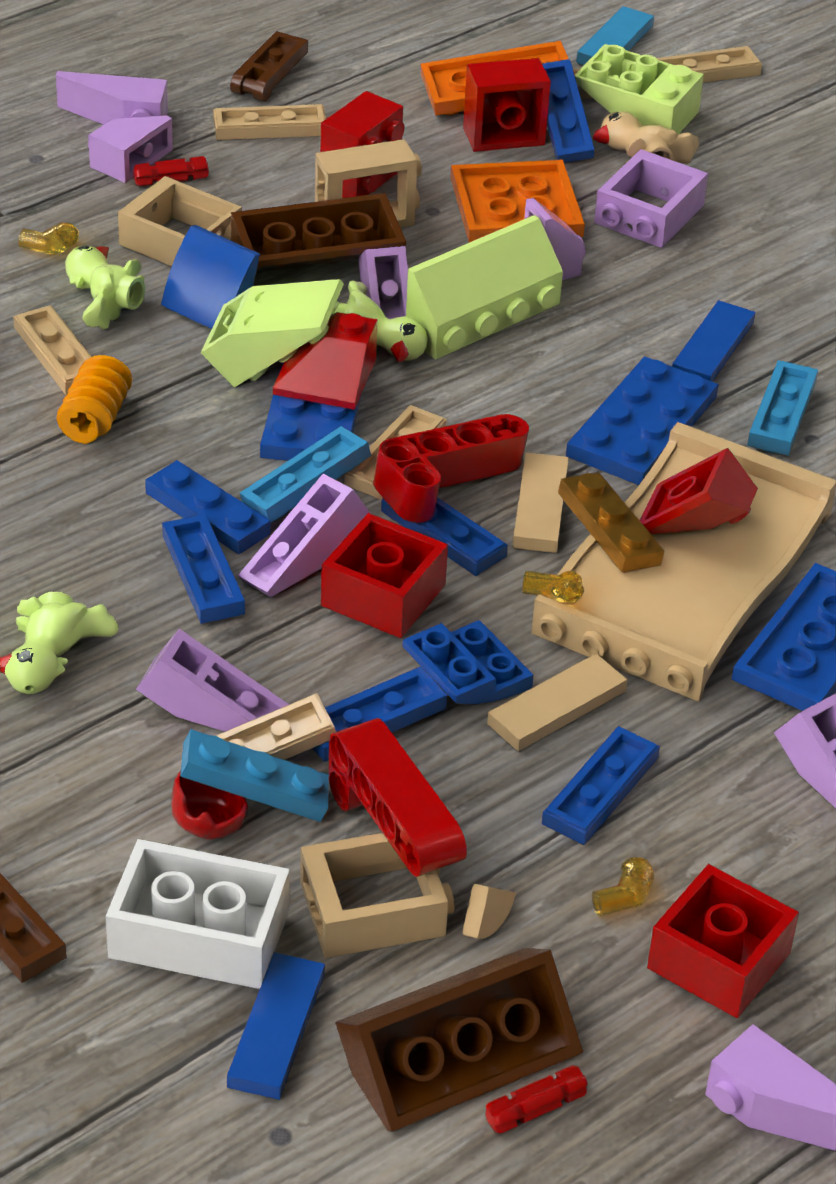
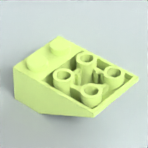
M604 44L575 74V79L578 86L610 113L628 112L635 116L639 123L644 126L659 125L680 134L699 113L704 74L692 71L684 65H673L659 61L651 55H640L627 51L618 45Z
M337 279L252 286L222 306L201 354L234 388L248 379L255 381L267 371L270 365L278 360L280 363L286 362L297 352L300 346L307 342L314 344L327 333L329 329L327 323L331 314L339 306L337 299L344 283Z

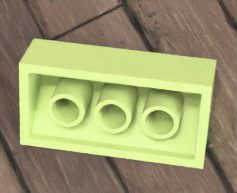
M533 215L408 269L406 317L415 319L425 329L428 338L425 349L427 354L436 360L560 304L563 270L540 218Z

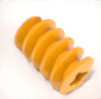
M98 355L86 359L80 366L78 374L75 376L73 384L70 386L57 412L56 419L62 432L73 441L82 444L94 442L99 436L107 434L112 427V422L117 417V412L121 408L123 400L127 396V391L132 386L133 377L130 369L123 362L111 356Z

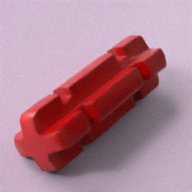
M204 156L191 157L189 162H185V158L154 162V166H150L149 163L136 164L133 169L136 185L141 187L153 185L152 181L158 182L164 176L179 182L188 181V177L191 176L193 180L206 179L209 174L208 162Z
M571 1065L555 1072L557 1077L555 1079L549 1075L511 1092V1099L504 1095L488 1102L485 1113L486 1120L495 1133H504L517 1127L516 1121L519 1119L520 1122L526 1123L563 1106L561 1102L563 1099L566 1103H570L585 1096L588 1085L585 1075L582 1074L578 1066Z

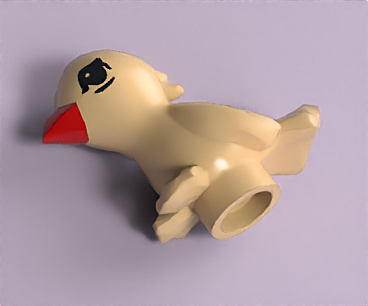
M624 111L613 112L607 115L600 129L596 130L592 137L593 140L606 144L610 148L626 150L627 155L631 158L642 149L686 164L691 163L699 146V137L692 133L677 134L674 130L659 125L644 126L639 123L635 116Z

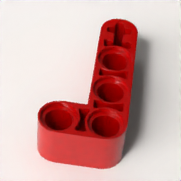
M501 414L384 440L379 446L373 486L402 519L415 523L429 521L434 516L439 488L519 469L522 465L529 425L518 416Z
M376 718L330 735L329 784L334 800L339 808L345 812L364 806L413 876L419 877L466 859L467 845L458 822L381 719Z

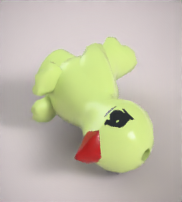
M78 246L67 256L65 269L71 285L74 284L77 288L91 289L94 300L83 312L82 319L87 326H99L101 329H107L110 320L113 321L120 316L122 308L135 310L141 305L145 295V278L143 275L135 277L141 270V264L137 259L129 260L125 267L108 264L109 247Z
M354 280L349 281L348 289L350 295L347 304L339 303L333 314L336 312L354 313L362 317L378 319L377 345L384 347L395 357L397 362L410 361L421 356L427 347L428 339L422 325L415 319L406 316L392 319L387 318L380 307L367 296V286L364 283Z
M48 592L39 598L32 597L28 600H21L19 606H17V613L24 616L17 617L16 624L18 625V630L26 633L25 643L12 653L0 657V672L5 674L11 686L21 693L35 694L47 689L57 676L65 672L64 665L68 663V660L59 656L69 651L80 639L86 637H112L116 635L119 630L118 624L103 604L87 609L86 605L73 602L69 595L62 592Z

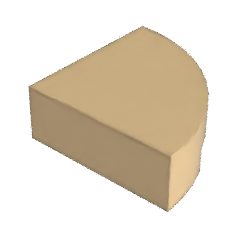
M474 884L464 922L463 935L483 939L494 934L507 918L516 892Z

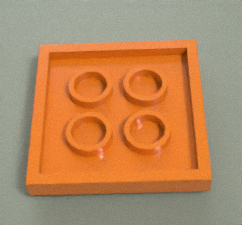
M563 160L451 165L450 178L469 243L524 220L526 199L534 198L563 220L576 235L584 237L585 223Z

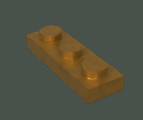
M600 472L561 478L558 494L621 572L661 566L665 552L664 549Z

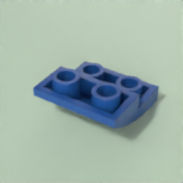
M197 225L190 226L172 264L161 305L212 329L222 306L253 286L260 254Z
M480 620L452 632L440 623L403 639L402 647L455 703L480 704L493 702L517 695L531 689L533 686V674Z

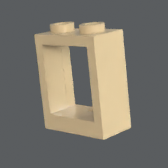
M405 139L316 153L315 202L341 199L343 180L398 171L397 201H391L390 205L400 228L414 226L415 210L420 207V197L416 188L417 177H420L422 172L420 158L417 153L412 152Z
M164 176L118 211L119 245L172 266L185 235L164 227V224L174 218L191 226L197 225L231 241V212L242 211V207Z
M383 833L301 847L300 883L324 959L446 936L447 914L454 913V899L449 883H441L440 869L417 877L423 896L343 910L334 881L407 869V867Z

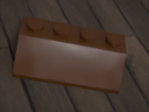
M386 193L231 212V241L260 254L256 273L355 260L367 249L401 246L406 248V239Z
M523 948L335 1022L351 1073L383 1125L390 1132L584 1053L550 949Z

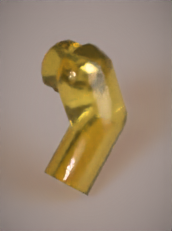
M69 222L58 223L44 232L23 228L19 234L18 245L21 248L49 255H57L78 242L79 231Z
M525 571L522 593L535 596L540 594L562 604L570 605L581 599L584 594V587L581 576L573 571H566L560 575Z
M642 857L626 859L620 868L623 871L616 886L592 892V902L598 916L638 907L646 901L654 881V870L647 859Z

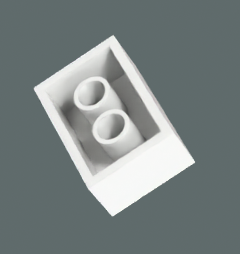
M137 839L106 914L108 958L260 989L289 913L290 869Z

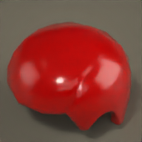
M181 770L179 771L173 784L171 807L173 818L182 829L194 836L213 840L223 839L241 828L248 812V804L245 797L181 777Z

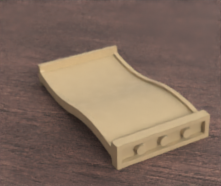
M677 422L670 431L666 447L636 490L625 501V504L640 520L658 483L729 448L758 488L750 506V513L737 523L729 524L727 521L713 529L651 534L665 551L661 566L627 572L619 570L590 534L557 574L544 596L539 594L535 598L531 634L588 657L598 654L612 667L699 702L703 697L708 679L739 630L751 614L785 578L812 539L820 523L824 524L831 515L836 480Z

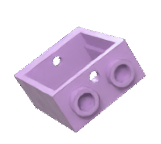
M640 149L597 191L594 223L663 248L704 206L708 173ZM634 190L665 200L667 203L660 208L629 195ZM627 223L631 224L633 229H630Z

